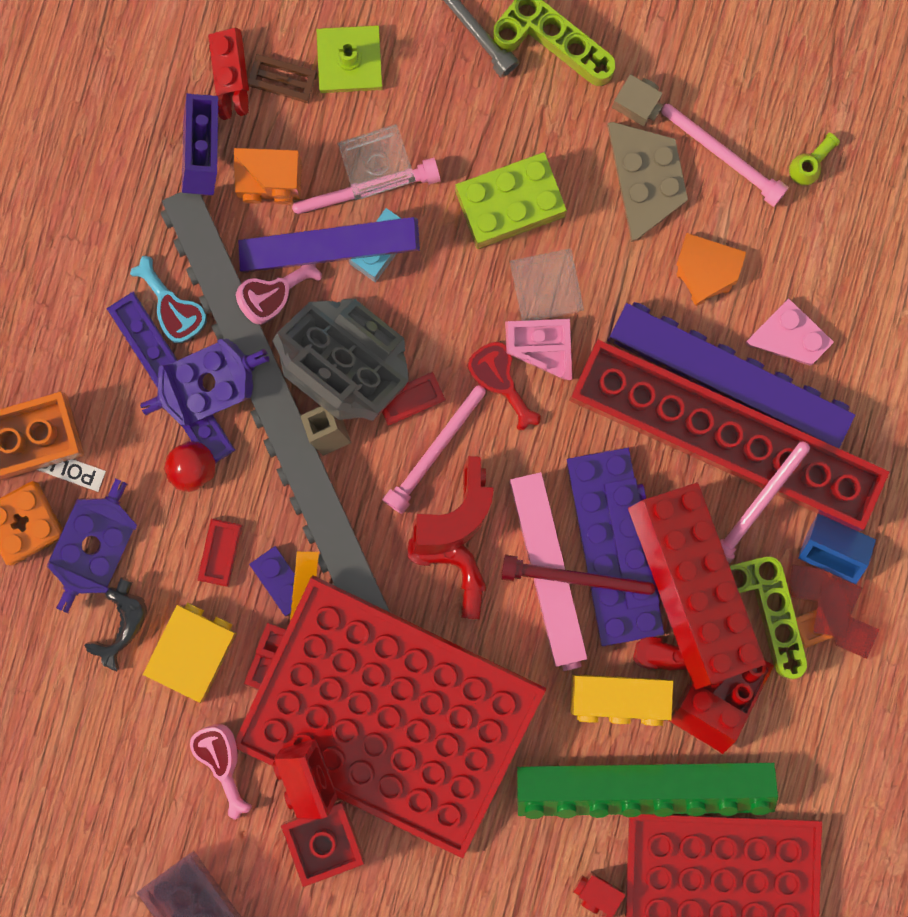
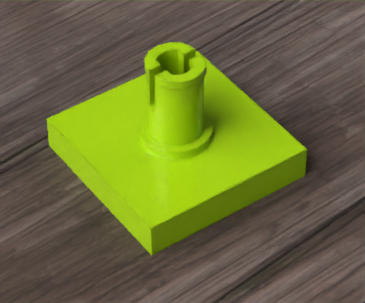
M379 26L316 29L320 93L382 90Z

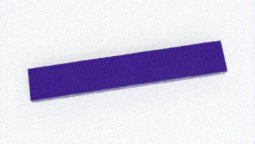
M415 217L238 240L240 271L245 273L420 251L418 219Z
M131 292L106 309L158 388L159 366L169 365L178 360L135 293ZM213 415L190 425L182 426L191 441L202 443L211 451L215 464L236 451Z

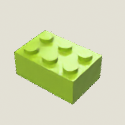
M545 152L455 184V193L477 249L562 219L567 212Z

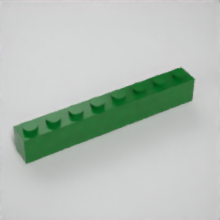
M775 763L517 767L518 816H526L530 819H538L543 816L572 818L576 815H590L594 818H603L607 815L637 817L640 814H655L659 817H667L672 814L701 816L705 813H719L724 816H731L737 813L765 815L769 812H775L778 800Z

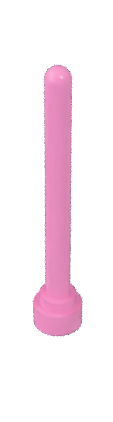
M663 105L661 113L761 189V194L765 196L764 200L775 207L789 189L786 184L780 180L775 181L773 178L771 180L767 179L672 105Z
M435 158L422 160L423 164L417 165V169L295 202L292 206L293 212L302 214L417 181L422 183L428 182L429 185L441 182Z
M477 385L401 486H396L393 491L390 489L382 499L386 504L403 515L410 505L408 501L411 499V496L409 495L486 393L484 387Z
M800 442L727 537L720 539L728 564L735 558L734 552L736 551L735 546L809 452L810 446L808 443Z

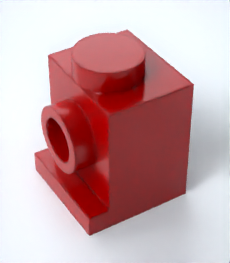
M592 872L588 874L587 878L582 875L573 889V893L583 899L581 905L595 914H598L599 910L603 911L602 917H613L625 897V893Z

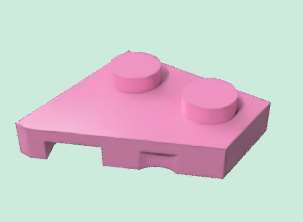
M788 298L745 343L750 347H757L772 352V354L788 357L811 366L834 341Z
M570 319L505 322L507 354L559 378L572 380Z

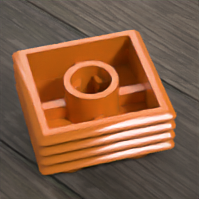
M31 481L0 498V554L6 565H15L59 540L63 529L38 482ZM19 516L29 519V522L25 524V531L15 527Z

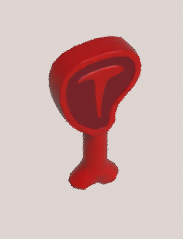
M499 342L486 344L469 358L467 364L469 373L479 385L489 392L506 397L518 415L517 430H525L529 424L538 425L541 415L531 411L526 406L515 388V383L510 375L512 356L507 354L506 346Z

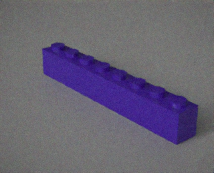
M640 303L625 304L607 341L693 383L840 448L855 417V414L849 412L850 407L847 404L835 399L829 402L821 398V392L812 387L804 385L802 389L792 384L793 379L781 372L776 371L773 375L763 370L764 365L755 359L747 357L745 361L734 356L736 351L723 344H718L716 347L706 342L707 337L697 331L690 330L687 333L677 328L679 323L666 316H662L661 319L649 314L650 309Z

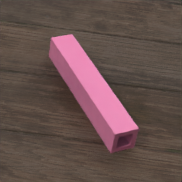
M542 473L511 479L509 482L530 565L565 570ZM533 578L554 665L556 667L562 665L563 671L582 667L581 661L586 660L587 655L569 583Z

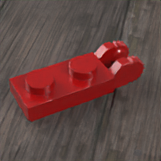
M231 28L208 34L216 96H218L219 117L222 120L231 119L232 104L230 95H233L234 110L237 115H247L249 113L247 94L249 86L242 32L238 28Z

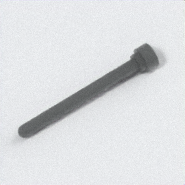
M443 0L492 57L493 70L500 78L510 74L519 65L520 61L512 52L508 53L505 49L501 50L460 0Z

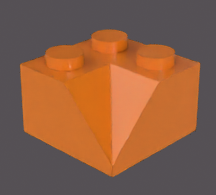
M234 148L235 193L238 198H243V202L258 204L262 202V199H274L275 204L291 205L293 200H301L302 161L298 150Z

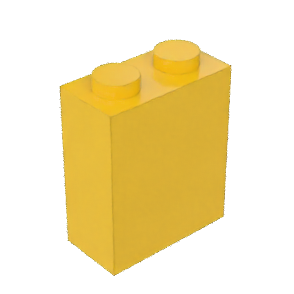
M187 602L185 607L181 605L176 606L143 675L202 703L237 633L231 630L233 624L217 616L214 621L202 616L204 613L203 609Z

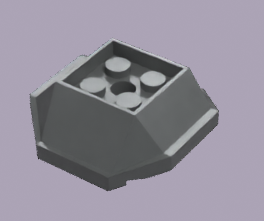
M343 299L341 302H309L277 332L272 340L280 355L283 376L338 420L365 418L374 421L404 389L409 381L407 363L404 356V337L356 299Z

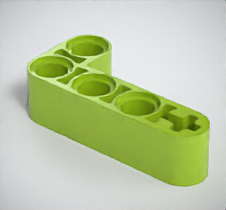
M514 0L494 26L493 40L501 50L505 49L507 52L514 51L529 34L591 84L603 86L609 83L613 77L616 63L611 54L543 0ZM523 5H530L535 9V13L532 16H524L519 12V8ZM548 24H554L559 28L560 32L557 35L549 36L544 32L543 28ZM503 29H511L515 32L516 37L512 40H504L499 36V33ZM577 43L584 48V52L581 55H573L568 51L567 47ZM591 53L592 59H589L587 64L585 65L584 63L587 61L589 54ZM602 64L606 66L605 71L595 72L596 66L600 67Z
M762 557L730 565L731 571L738 570L743 575L744 581L738 587L739 593L755 590L776 672L788 679L801 677L806 671L807 660L781 563L773 557ZM764 562L770 563L774 568V575L770 580H764L759 574L760 565ZM772 593L778 594L782 599L781 608L777 611H772L767 605V599ZM781 624L786 625L790 630V636L785 642H779L775 637V630ZM794 645V650H788L790 659L797 660V665L793 666V672L790 669H784L783 664L788 662L786 652H779V647L784 648Z

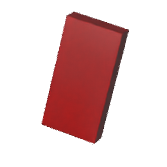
M428 373L408 382L404 389L382 411L388 427L446 401L434 373Z
M211 518L197 578L198 581L226 587L230 586L243 525Z

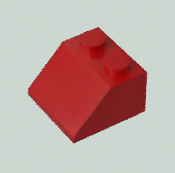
M316 738L280 749L274 758L273 769L277 779L282 780L286 789L284 797L290 810L293 809L296 818L323 819L328 817L338 796Z

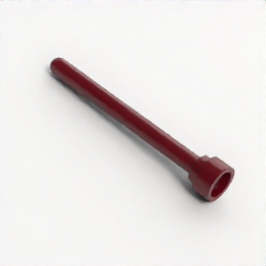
M506 554L504 556L501 580L514 582V579H521V576L645 595H652L656 591L655 585L651 582L523 564V560L517 559L518 556Z

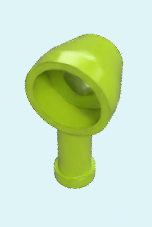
M829 132L823 142L811 154H800L792 160L789 166V174L795 183L807 186L813 184L821 174L820 162L835 146L837 147L840 144V140L834 134ZM802 163H810L812 171L805 172L802 168Z

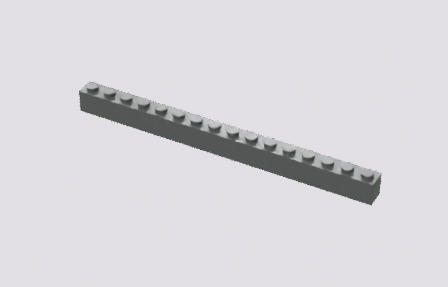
M180 192L162 200L165 210L160 211L161 216L168 229L174 227L178 238L174 239L173 242L180 257L186 255L191 266L186 268V271L193 286L199 284L204 295L200 296L199 300L205 313L209 314L212 312L216 324L212 325V329L217 340L229 339L239 347L244 355L254 354L261 349H265L268 353L265 356H269V362L254 367V371H252L253 391L251 400L255 410L250 413L257 428L264 427L268 439L263 440L270 457L277 456L281 467L276 469L283 486L290 485L294 496L289 498L297 515L303 513L308 525L302 528L309 543L316 542L321 553L318 557V564L322 572L326 573L329 571L334 582L332 585L390 612L317 449L309 443L300 417L301 414L260 324L252 323L239 308L236 292L241 282L202 195Z

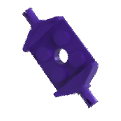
M229 339L217 340L218 343L169 365H161L158 369L157 397L142 402L140 404L141 408H146L142 412L145 415H149L163 408L181 426H187L251 398L252 371H254V367L269 362V356H265L268 353L265 349H261L254 354L244 355L239 347ZM208 373L212 374L215 378V386L211 391L206 390L203 386V378Z
M115 478L108 496L76 500L47 564L51 572L64 585L63 589L65 591L56 606L57 609L61 611L63 609V612L69 614L75 596H78L79 593H106L108 591V584L133 530H136L137 527L135 522L120 506L121 502H119L128 485L127 483ZM88 536H95L99 540V549L95 553L88 554L82 549V542Z

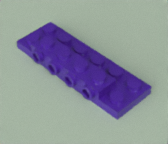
M629 448L566 459L587 573L651 582L656 587L654 594L645 595L590 586L601 646L664 635L659 609L660 594L628 510L629 507L646 499L643 483L637 484L634 477Z

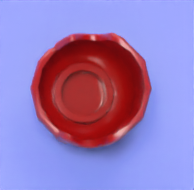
M188 441L169 452L166 457L164 471L168 481L176 489L183 492H193L213 479L215 475V460L211 451L202 443Z

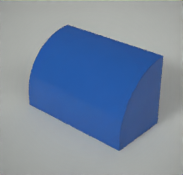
M817 514L804 540L798 559L853 584H857L869 566L876 539L821 514Z

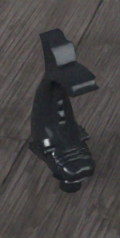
M123 577L120 578L117 588L110 587L105 593L106 598L116 604L117 610L120 613L121 622L115 643L105 645L98 642H88L84 645L87 652L101 656V662L104 667H108L116 672L119 670L117 662L118 652L135 638L147 614L145 600L142 597L129 593L133 582Z

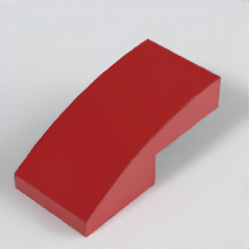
M269 623L266 624L244 685L259 690L286 632L285 629Z

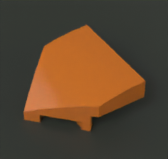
M686 233L676 264L678 267L676 275L678 279L680 278L684 281L689 289L695 306L705 303L706 299L722 292L725 294L730 292L732 286L739 279L746 252Z

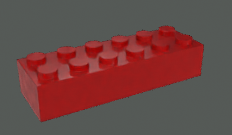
M696 482L644 499L629 507L630 516L694 689L696 690L766 665L699 483Z

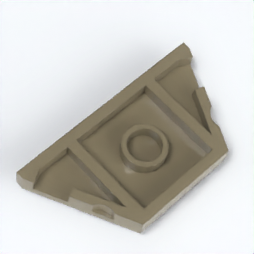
M610 122L607 124L629 234L631 242H635L647 231L663 221L669 214L685 204L688 197L674 138Z

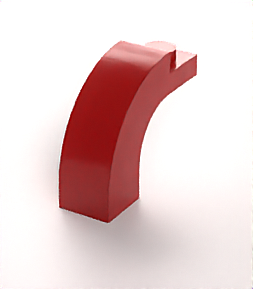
M468 456L463 467V503L460 507L442 515H416L413 522L414 555H437L450 552L464 545L477 533L490 509L494 487H485L486 468H481V457Z

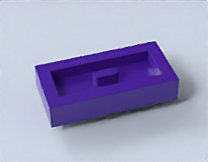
M274 546L249 565L284 616H287L291 613L295 573L277 547Z

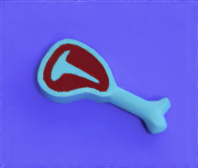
M142 256L140 264L131 268L130 275L143 278L158 298L157 316L163 332L174 343H184L191 340L206 325L207 315L204 309L195 302L180 300L172 291L167 289L153 270L152 257Z

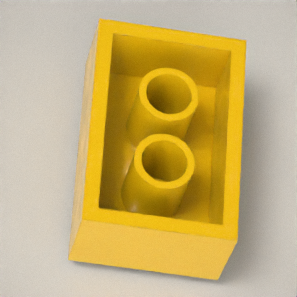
M572 674L570 713L577 715L579 722L598 723V717H609V722L614 724H631V718L641 719V723L644 725L663 726V720H671L673 681L667 679Z

